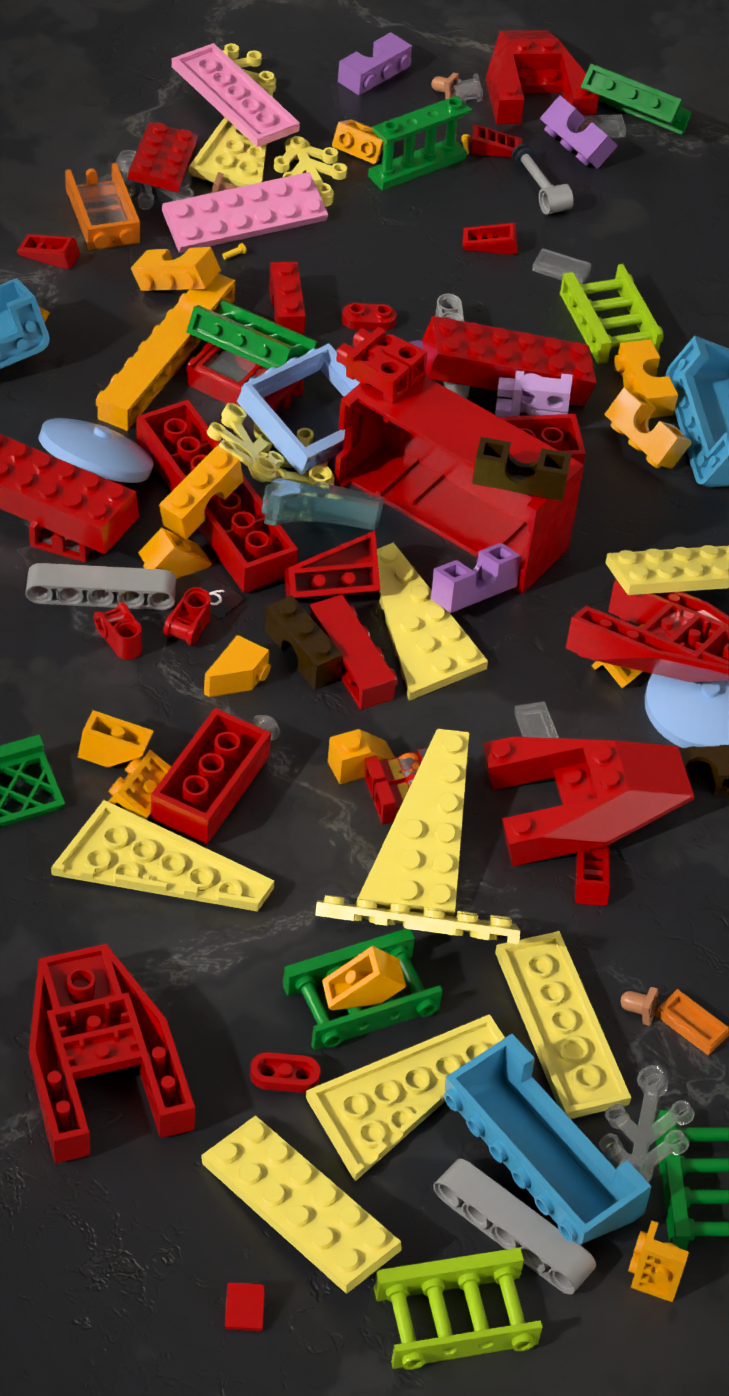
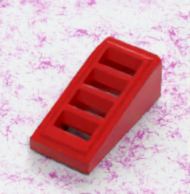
M473 124L471 135L472 155L512 158L513 150L522 144V138Z
M516 223L463 228V250L508 255L518 254Z
M27 234L17 250L19 256L63 269H71L80 255L76 239L74 237Z
M610 846L577 852L575 902L577 904L606 906L610 890ZM584 858H585V859H597V860H602V861L584 860Z

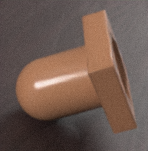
M453 73L449 78L435 77L431 83L432 88L435 91L445 93L446 99L456 96L460 92L459 74Z
M218 172L211 193L237 188V186L222 181L224 173Z
M650 987L647 995L627 991L621 996V1006L627 1011L641 1014L643 1024L650 1026L659 1006L658 988Z

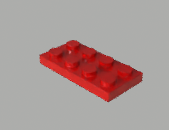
M149 122L130 166L127 179L178 193L197 145L199 135L192 134L185 129L177 130L170 128L163 123Z

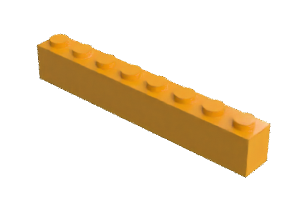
M217 274L205 289H189L187 293L181 295L177 305L167 312L165 319L160 325L154 327L150 337L140 344L134 356L127 359L123 369L112 377L107 388L99 392L96 398L99 420L126 431L131 428L137 420V416L144 412L202 341V339L186 332L194 306L200 305L218 313L222 300L233 303L235 301L234 279Z

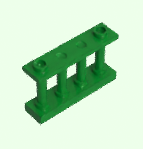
M590 64L581 85L582 89L598 95V102L682 136L693 114L692 111L681 107L682 99L594 64Z
M454 96L372 126V131L384 142L382 164L369 168L368 177L383 191L465 160L467 151L455 140L458 118L471 114L472 109L458 96ZM447 123L445 140L435 143L437 126ZM426 131L424 148L414 151L416 134ZM405 138L403 156L393 159L394 142Z
M225 300L221 301L218 313L200 305L194 306L186 331L195 337L267 369L272 367L278 368L286 364L293 357L299 358L313 348L316 350L318 341Z
M410 929L399 930L284 967L283 987L287 996L298 993L303 994L318 1024L313 1026L311 1045L314 1051L324 1047L332 1048L342 1041L419 1016L427 1017L440 1010L442 988L439 985L425 990L409 960L413 954L415 940ZM371 946L399 958L404 980L412 993L411 995L396 1000L390 997L380 1005L362 1010L361 1007L347 1008L349 1015L334 1020L330 1019L315 989L323 986L322 980Z
M659 1110L654 1131L669 1243L686 1250L689 1240H694L695 1236H729V1222H694L693 1218H688L687 1212L690 1204H729V1190H690L689 1186H684L683 1176L686 1173H729V1158H685V1155L679 1154L678 1145H681V1142H729V1127H681L680 1124H675L674 1110Z

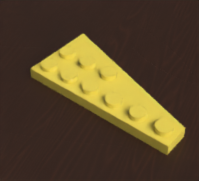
M260 85L271 97H273V88ZM224 117L190 164L189 175L215 182L218 172L224 173L222 181L234 184L237 187L261 183L267 144L256 147Z
M391 543L378 548L377 556L381 588L378 591L380 596L379 602L386 616L385 622L395 656L399 660L402 679L407 687L408 700L411 701L486 670L488 660L453 616L431 600L432 590L397 546Z
M436 730L358 899L378 901L377 907L390 909L391 903L411 905L410 911L424 913V907L444 909V915H455L469 732Z
M103 800L51 867V873L54 876L257 912L274 889V880Z
M325 895L324 901L318 900L316 905V916L351 921H362V919H365L371 923L386 926L398 923L407 929L463 936L465 931L469 932L470 937L483 940H497V935L507 936V943L518 945L520 940V929L507 916L491 915L490 921L480 920L477 913L457 911V917L444 915V909L424 907V913L410 911L411 905L391 903L390 909L377 907L378 901L358 899L357 905L344 903L345 897Z
M490 1014L306 1091L308 1103L354 1181L359 1179L445 1102L446 1076L505 1038Z

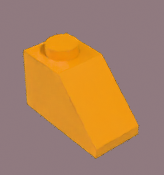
M162 527L138 552L145 563L143 565L145 569L168 570L176 576V579L207 569L212 565L199 544L189 539L185 540L181 536Z
M237 635L205 673L204 695L213 697L253 690L260 680L264 681L270 672L271 665L268 664L269 650Z
M93 710L82 731L78 758L108 768L142 757L153 735V730Z
M360 729L332 736L329 740L328 763L340 785L364 778L365 758L378 756L379 761L395 758L385 740Z
M371 946L322 980L328 1008L331 1010L381 1004L406 987L399 958L374 946Z

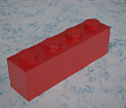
M343 595L310 604V617L343 654L341 680L359 709H367L394 700L395 686L398 685L397 675L394 669L389 668L384 661L382 650L379 647H375L368 628L365 625L362 626L358 620L354 606L349 605Z

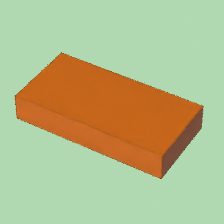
M678 989L656 1010V1017L708 1056L729 1036V1027Z

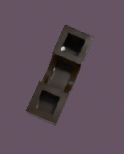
M486 437L480 438L472 484L563 501L571 453L541 448L538 460L532 463H522L512 457L510 453L511 442Z
M292 595L266 606L265 632L281 651L290 646L294 648L298 657V671L314 690L341 678L342 652Z
M729 745L679 748L688 777H700L706 780L711 786L713 795H729Z

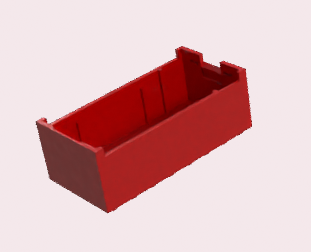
M423 376L411 388L408 387V390L394 403L383 399V392L368 383H359L341 399L339 429L345 430L343 450L336 456L334 484L344 489L349 483L353 484L478 557L479 551L498 543L506 545L521 555L518 584L513 588L521 594L569 549L584 464L571 458L563 501L472 484L481 437L511 442L510 453L512 457L522 463H532L538 460L541 448L559 450L426 376Z

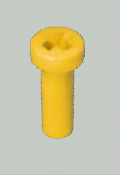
M464 134L461 137L463 148L467 151L466 155H468L471 136Z
M241 243L237 248L223 253L222 256L226 260L240 253L245 254L247 250L245 245Z

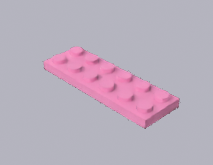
M214 43L172 58V68L256 147L299 131L300 122Z
M310 172L163 203L162 212L179 253L186 252L189 248L209 247L326 221L328 217Z

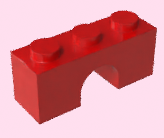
M271 262L269 290L271 305H274V322L304 335L305 310L298 262Z

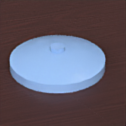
M54 418L43 423L39 434L41 445L51 455L108 480L126 483L142 482L149 478L154 465L150 454L140 445L112 429L95 423L68 418Z
M656 674L651 675L645 694V709L649 720L662 736L682 748L729 745V680L686 682Z

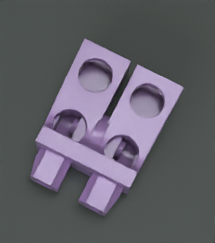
M516 371L515 379L499 378L497 396L509 397L512 400L497 398L496 416L568 414L573 375L561 374V379L541 377L533 373L524 375L525 371Z

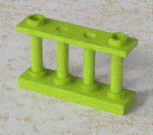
M618 264L615 279L582 284L577 280L574 272L563 273L560 295L584 340L589 345L597 364L608 363L610 351L614 347H619L620 343L651 339L659 353L660 343L664 339L661 326L657 325L637 290L632 275L628 274L623 264ZM617 290L621 297L591 301V299L587 298L586 294ZM627 307L630 312L629 315L601 319L596 314L598 311ZM635 324L640 330L637 333L613 337L605 331V329Z
M521 1248L376 1270L374 1283L376 1300L392 1302L402 1343L394 1345L391 1361L393 1369L404 1367V1369L413 1370L422 1367L426 1363L509 1349L525 1351L534 1345H538L543 1328L541 1320L525 1322L514 1282L515 1279L520 1278L524 1262ZM493 1282L500 1284L510 1326L489 1329L478 1288L479 1285ZM456 1288L464 1290L474 1332L453 1335L442 1293L444 1290ZM419 1294L428 1296L438 1338L416 1341L406 1300L408 1296Z

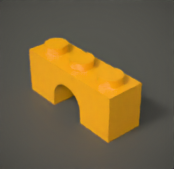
M211 247L189 248L182 256L174 260L168 249L146 250L131 267V270L140 290L152 291L205 289L221 271V268Z
M652 340L620 343L619 352L615 356L614 363L616 370L620 371L623 377L624 387L639 392L656 408L650 418L674 415L678 394L669 376L656 377L660 356Z
M623 388L604 414L612 421L611 427L620 434H625L630 438L628 443L638 451H643L647 455L646 460L656 468L663 466L673 469L692 441L675 425L659 421L655 428L649 431L648 422L656 408L639 392Z
M216 446L159 504L163 525L187 540L205 521L204 511L211 497L215 494L225 500L244 481L240 459Z

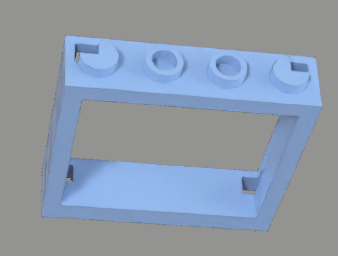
M330 344L316 350L313 348L299 358L293 357L286 364L278 368L272 367L257 378L251 377L248 382L241 386L242 390L237 400L238 404L300 475L308 472L315 465H322L335 458L343 450L345 430H339L305 447L266 403L263 397L319 370L322 371L343 396L348 394L360 382L346 377V366L336 361L337 352Z

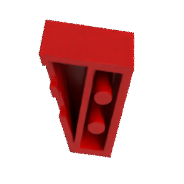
M375 530L285 569L286 597L292 595L297 600L367 594L380 591Z

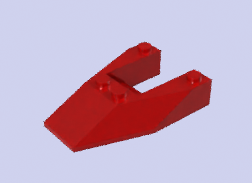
M503 30L499 32L486 74V82L496 125L521 124L524 106L523 93H562L563 98L586 118L583 123H595L598 95L581 88L586 76L585 71L559 39L548 30Z
M615 580L608 612L619 616L620 619L587 605L571 618L566 649L577 653L580 657L686 682L729 680V616L710 603L686 593L667 592L627 595L618 580ZM625 621H631V622L636 623V624H638V625L643 624V626H642L641 628H639V627L634 626V625H632V624H630V623H627V622H625Z
M509 737L482 743L492 791L554 777L562 803L561 806L502 818L505 841L512 867L608 846L694 800V794L678 746L615 740Z
M102 944L39 958L29 1058L46 1134L55 1164L90 1155V1132L74 1081L89 1076L137 1065L159 1137L164 1138L194 1130L195 1105L167 1019L109 946Z

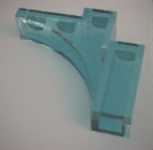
M276 478L271 482V485L267 484L265 488L262 514H266L264 523L273 526L286 522L311 521L341 524L374 531L379 526L385 498L318 481L311 486Z

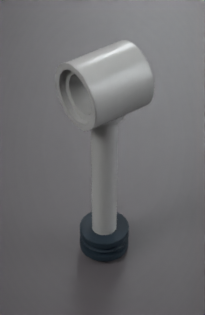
M518 145L512 152V158L518 166L526 167L541 187L539 191V204L542 212L548 215L571 210L573 207V194L569 185H552L533 161L535 154L529 145Z

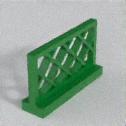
M40 734L0 746V774L5 773L14 777L8 788L0 786V794L3 795L0 801V828L65 809L64 799L43 751L44 744ZM40 763L43 772L39 779L23 773L25 767ZM18 780L34 786L29 797L13 791ZM40 788L52 793L55 801L42 804L33 799ZM8 798L24 804L22 810L16 813L8 812L3 807Z

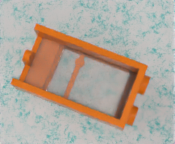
M112 163V180L98 182L97 172L91 168L86 172V184L76 185L71 169L65 170L66 193L69 195L88 251L140 243V221L117 163Z

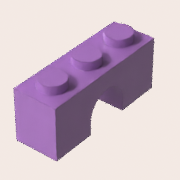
M390 32L374 41L373 57L363 56L356 51L340 60L338 82L357 95H361L410 67L412 45Z
M560 95L540 117L547 125L544 130L554 139L559 136L562 139L560 144L570 153L576 150L578 154L575 157L585 166L591 163L598 169L618 146L592 122L584 131L577 133L579 126L586 118Z
M498 543L479 551L478 561L473 570L458 560L434 568L431 600L452 613L514 588L518 584L521 555L506 545Z

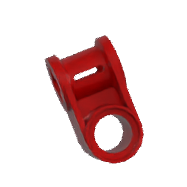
M198 587L187 590L174 611L169 614L164 625L163 635L168 638L171 636L186 641L187 645L195 646L211 618V598L208 591Z
M124 602L118 603L116 608L109 611L94 613V623L99 634L105 638L119 658L131 660L140 656L142 653V627Z

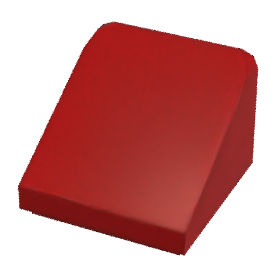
M227 1284L225 1329L262 1331L265 1291L263 1284Z

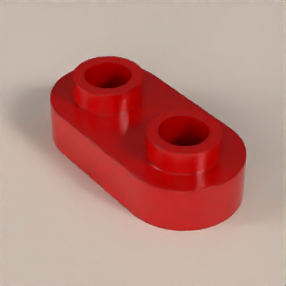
M351 303L343 308L342 322L350 329L360 330L363 328L374 331L380 327L388 331L396 325L397 313L395 309L385 304Z
M264 1052L258 1054L252 1060L250 1078L253 1084L261 1089L306 1093L307 1090L318 1086L320 1066L316 1060L309 1056ZM271 1073L272 1076H264L262 1074ZM305 1076L308 1079H298L297 1077Z

